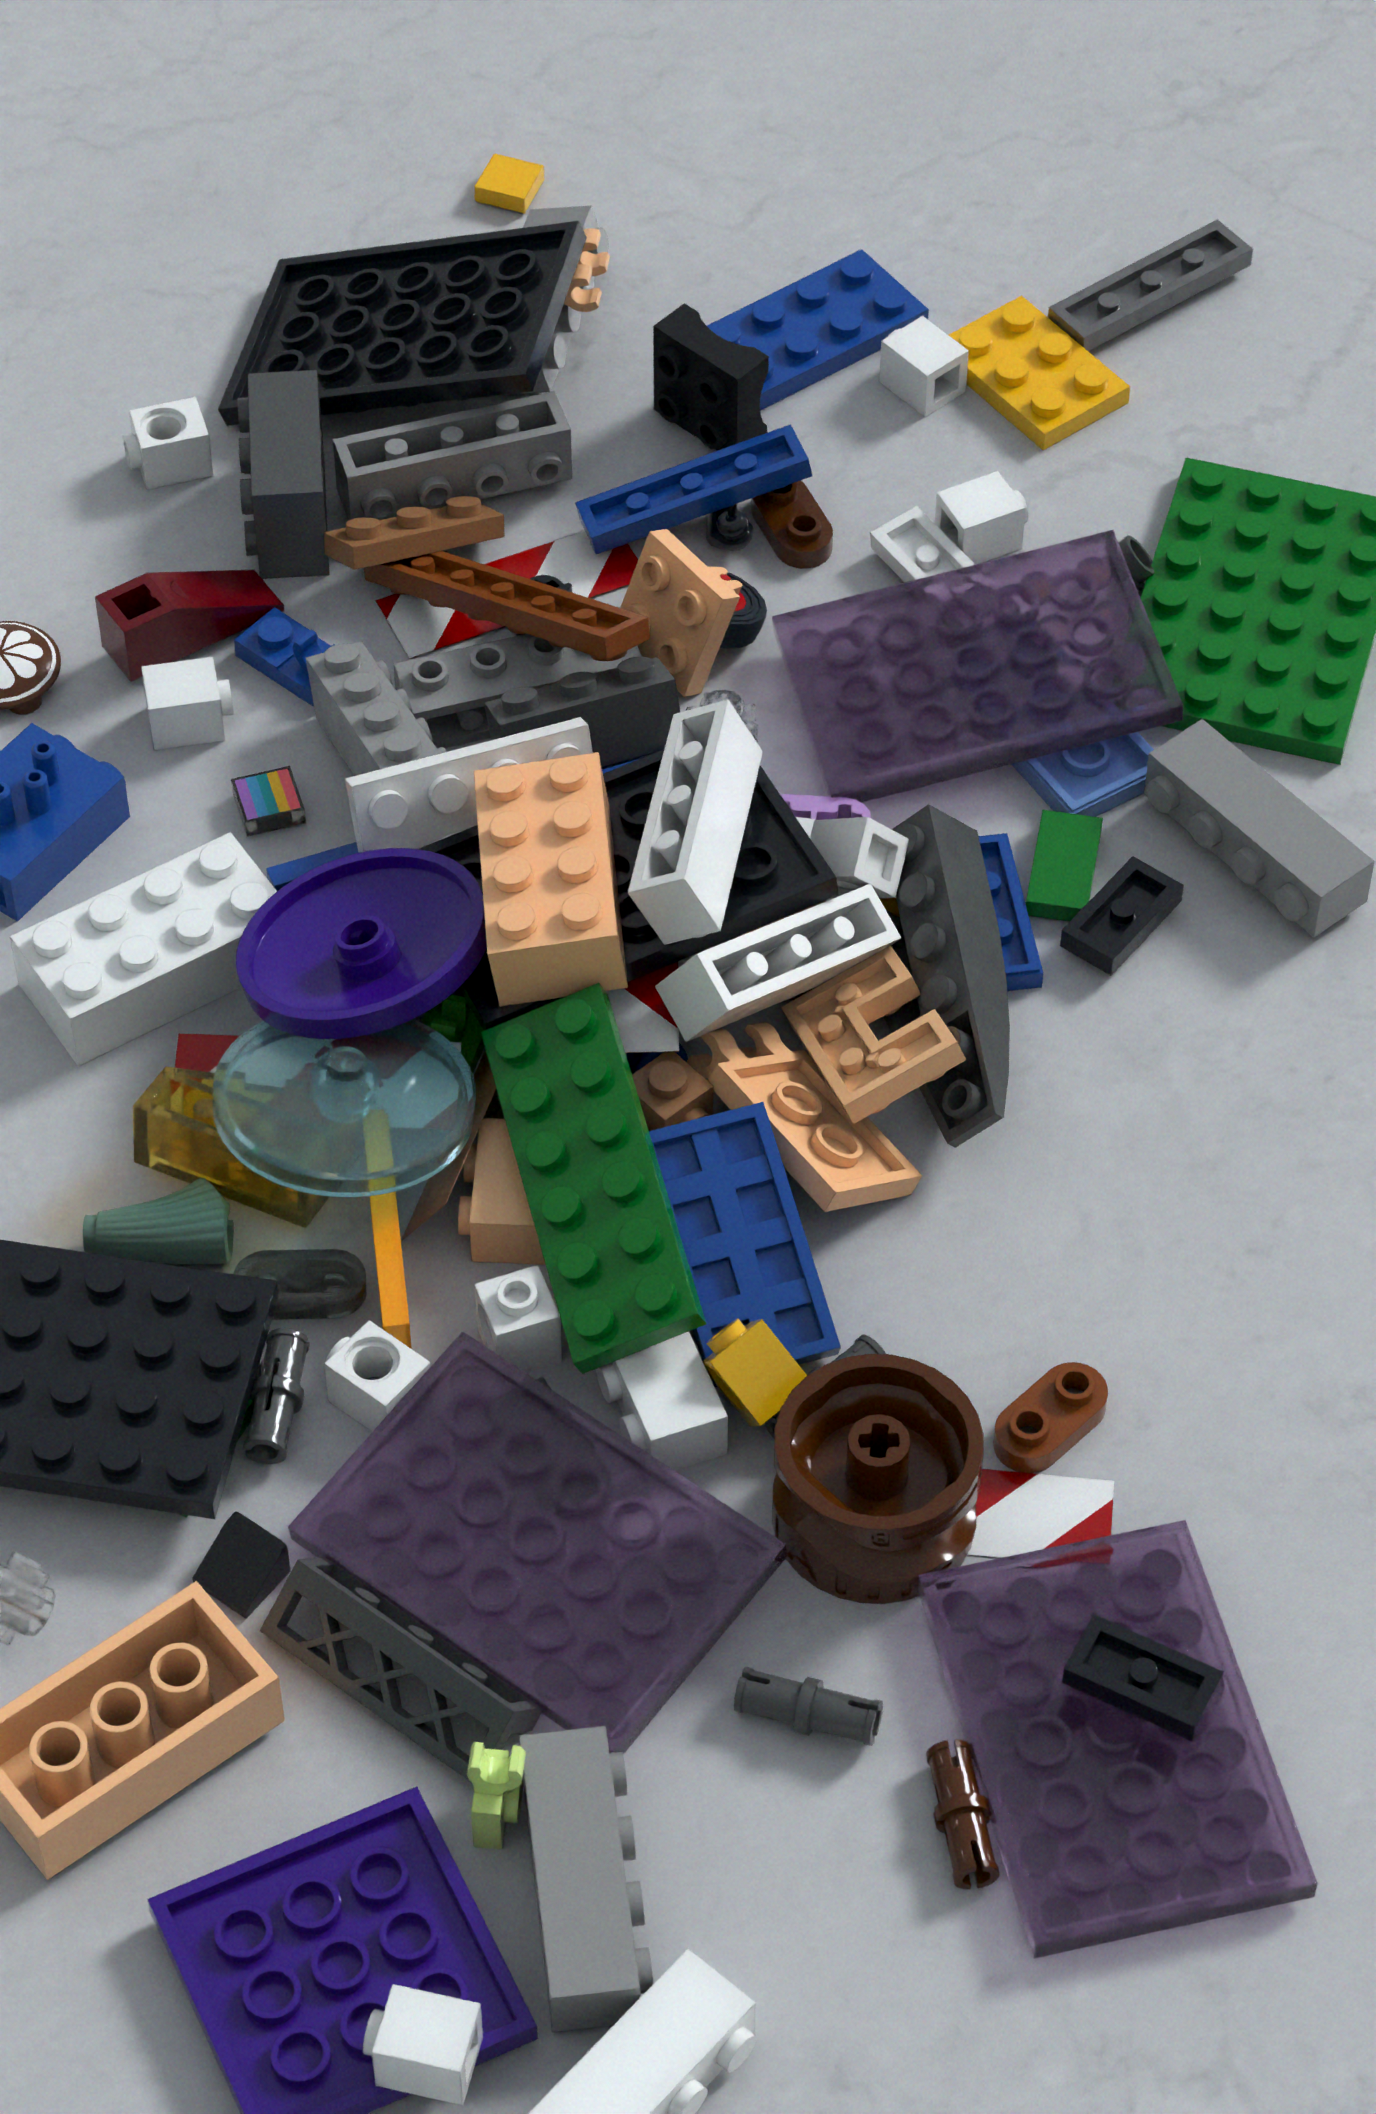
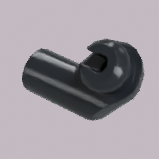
M737 504L708 514L706 539L711 546L729 551H738L750 543L753 536V525L748 521L747 515L737 509Z

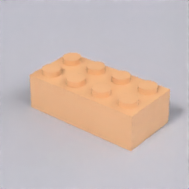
M599 752L475 770L474 782L487 955L499 1006L562 998L597 983H600L605 991L628 988L610 809Z
M195 1581L0 1708V1821L45 1878L49 1880L284 1722L279 1677L200 1584Z

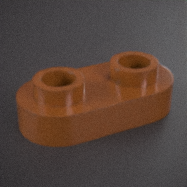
M1077 1362L1059 1364L1050 1369L998 1416L995 1423L993 1440L994 1451L998 1459L1011 1470L1024 1473H1037L1052 1466L1102 1421L1108 1398V1387L1103 1376L1094 1368ZM1072 1388L1081 1390L1083 1392L1079 1394H1073L1066 1391L1065 1389ZM1031 1426L1036 1428L1038 1432L1027 1434L1019 1430V1428Z

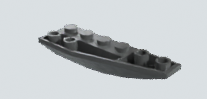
M928 804L891 829L908 838L909 843L896 894L900 917L886 910L901 936V939L891 946L912 975L921 995L904 1004L895 1013L884 1016V1019L891 1033L935 1009L957 1040L966 1061L946 1071L940 1078L919 1087L947 1144L956 1148L1004 1118L1009 1077L1010 1041L1007 979L998 922L977 830Z

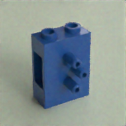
M33 723L0 751V912L17 922L130 817L125 777L116 767L108 762L95 760L76 749L65 737L52 735Z

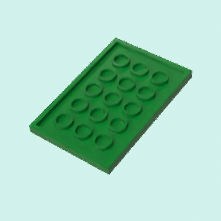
M1186 457L1151 564L1155 573L1146 579L1108 701L1125 719L1184 731L1203 719L1231 742L1341 765L1376 637V496Z

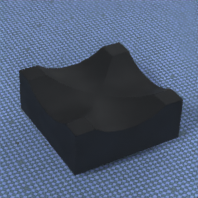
M685 303L653 326L654 410L668 422L677 424L700 439L708 448L717 451L767 433V425L763 422L760 413V397L769 371V356L755 347L735 344L718 336L705 325L699 312Z

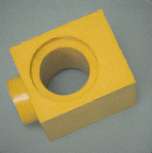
M737 1318L706 1343L713 1351L703 1361L709 1376L750 1427L763 1425L779 1412L790 1392L807 1376L763 1319L751 1321L748 1325L744 1326Z

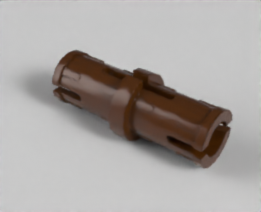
M955 1739L954 1748L956 1756L951 1757L948 1740L934 1744L926 1752L927 1764L931 1769L938 1801L934 1808L935 1812H933L936 1829L941 1833H945L953 1868L954 1885L961 1889H970L969 1874L974 1872L977 1888H983L995 1882L1000 1876L987 1824L991 1820L990 1816H992L989 1800L979 1793L971 1758L972 1750L970 1744L967 1741Z

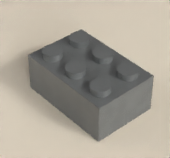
M317 370L248 374V397L238 398L240 433L250 432V438H239L241 473H244V475L251 474V479H240L242 515L254 516V521H244L246 555H258L259 574L262 579L330 575L329 556L325 555L324 532H327L328 528L324 446Z

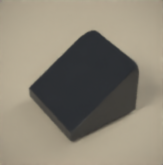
M235 1511L223 1525L192 1577L193 1583L197 1581L208 1594L247 1619L291 1571L288 1547L282 1540L246 1516Z

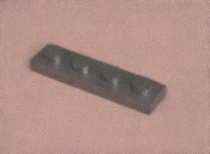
M1217 219L1050 306L1048 318L1087 351H1090L1251 266L1253 248Z

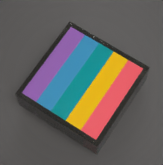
M290 766L231 779L232 793L247 837L306 823L305 809Z

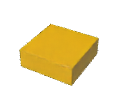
M494 153L474 186L475 201L526 213L544 182V165Z

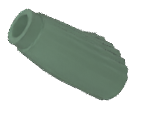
M200 1177L185 1188L165 1197L135 1205L100 1211L97 1215H85L83 1221L84 1252L168 1265L229 1264L232 1257L234 1222L233 1220H228L230 1204L209 1181Z

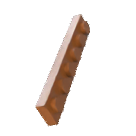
M438 551L363 568L366 581L390 588L392 593L415 596L429 601V604L434 607H448L468 614L469 618L473 620H487L508 627L512 633L529 634L547 640L555 647H569L590 654L591 658L597 661L620 659L627 654V650L650 640L647 616L447 552Z

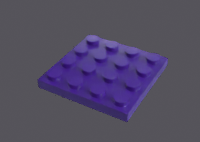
M417 1786L147 1899L153 1921L240 2114H368L411 2095L410 2093L376 2086L372 2056L363 2053L364 2037L370 2015L374 2009L385 2010L392 1984L480 2003L483 2039L475 2066L538 2039L537 2025Z

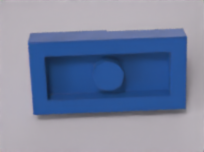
M274 607L234 639L235 655L314 707L306 658L323 653L332 646L320 639L315 631L309 630Z

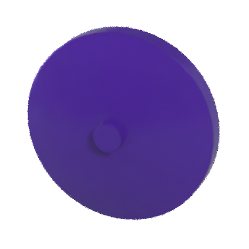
M410 848L370 850L341 857L320 865L295 878L272 895L258 909L244 929L236 951V970L247 1001L253 1011L270 1026L305 1038L343 1039L387 1030L412 1020L448 998L469 978L481 961L487 948L483 893L477 880L464 866L444 855L426 850Z

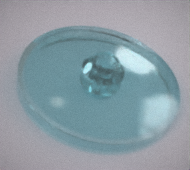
M415 1019L373 1034L343 1039L300 1037L280 1031L262 1021L239 1036L223 1054L214 1075V1122L222 1141L230 1152L241 1163L260 1176L281 1186L314 1195L367 1197L399 1191L423 1182L442 1171L461 1153L472 1133L475 1120L476 1087L468 1063L458 1049L443 1035Z

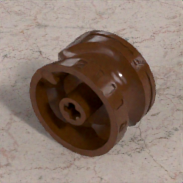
M891 1354L857 1355L826 1364L806 1376L790 1392L780 1409L775 1425L774 1467L777 1472L773 1482L772 1525L776 1542L785 1559L801 1577L816 1588L841 1599L858 1603L888 1604L906 1601L930 1592L947 1581L962 1565L972 1546L976 1531V1501L980 1493L984 1455L982 1426L978 1413L968 1396L953 1380L937 1369L914 1359Z

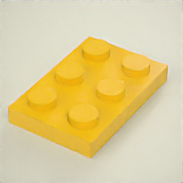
M1022 295L949 334L950 337L969 350L966 385L1042 450L1049 448L1129 403L1130 386Z

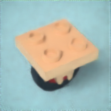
M667 529L649 532L620 607L648 617L650 640L637 645L641 656L649 658L658 657L675 678L677 691L684 697L701 694L720 647L742 648L752 644L758 636L767 614L765 600L753 586L742 578L729 573L724 567L706 566Z

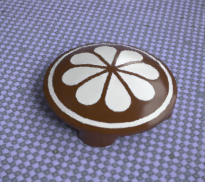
M0 621V710L9 709L15 714L26 715L36 711L41 706L42 695L55 683L61 669L60 652L55 641L38 627L17 621Z

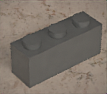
M642 656L628 658L620 662L617 668L594 674L590 672L571 673L561 678L559 683L537 689L531 687L514 688L505 692L500 699L484 702L491 740L581 717L589 725L593 753L599 752L602 767L653 754L665 749L673 714L680 713L675 678L658 657L649 658Z

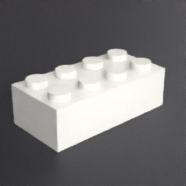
M229 832L11 935L10 940L18 984L79 1067L241 988L236 970V951L239 940L254 914L277 891L233 834Z

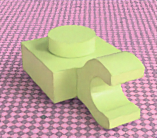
M474 1742L471 1746L467 1777L474 1787L471 1809L474 1847L502 1850L506 1822L519 1823L523 1798L522 1778L526 1757L525 1750L521 1746L512 1745L511 1756L510 1751L486 1749L483 1742Z

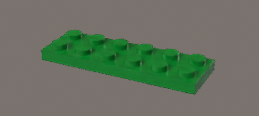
M600 983L481 1032L571 1358L576 1368L582 1374H585L706 1325L608 994Z

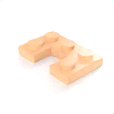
M892 946L883 949L781 1007L792 1029L853 1124L871 1114L884 1110L895 1100L927 1082L940 1078L946 1071L966 1061L957 1040L935 1009L879 1041L868 1026L881 1017L895 1013L904 1004L921 995L912 975Z

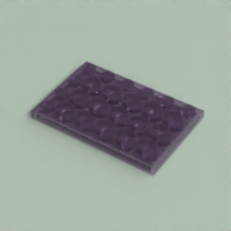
M1113 530L772 616L773 631L828 796H831V798L847 797L862 803L1183 720L1182 701Z
M463 1331L288 1526L291 1539L316 1557H326L541 1707L542 1714L565 1730L606 1726L609 1753L623 1752V1754L787 1558V1549L784 1542Z
M1186 1520L920 1574L918 1576L917 1590L965 1741L971 1747L973 1767L982 1795L989 1802L991 1809L990 1821L1034 1959L1315 1896L1318 1884ZM1093 1614L1224 1672L1221 1688L1193 1741H1189L1062 1683L1063 1669Z

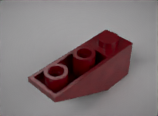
M255 570L145 573L95 596L102 647L130 682L143 677L141 666L175 662L250 627L274 607L281 612L284 611V604Z

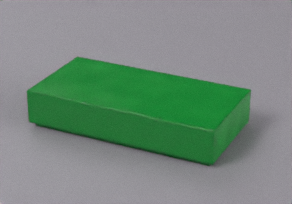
M1042 810L1026 898L1028 916L1070 922L1090 901L1103 818Z

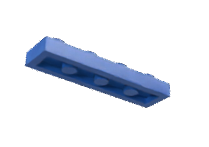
M790 424L575 502L580 521L597 555L648 536L650 531L676 527L690 520L731 507L778 488L786 487L789 484L813 475L809 459Z

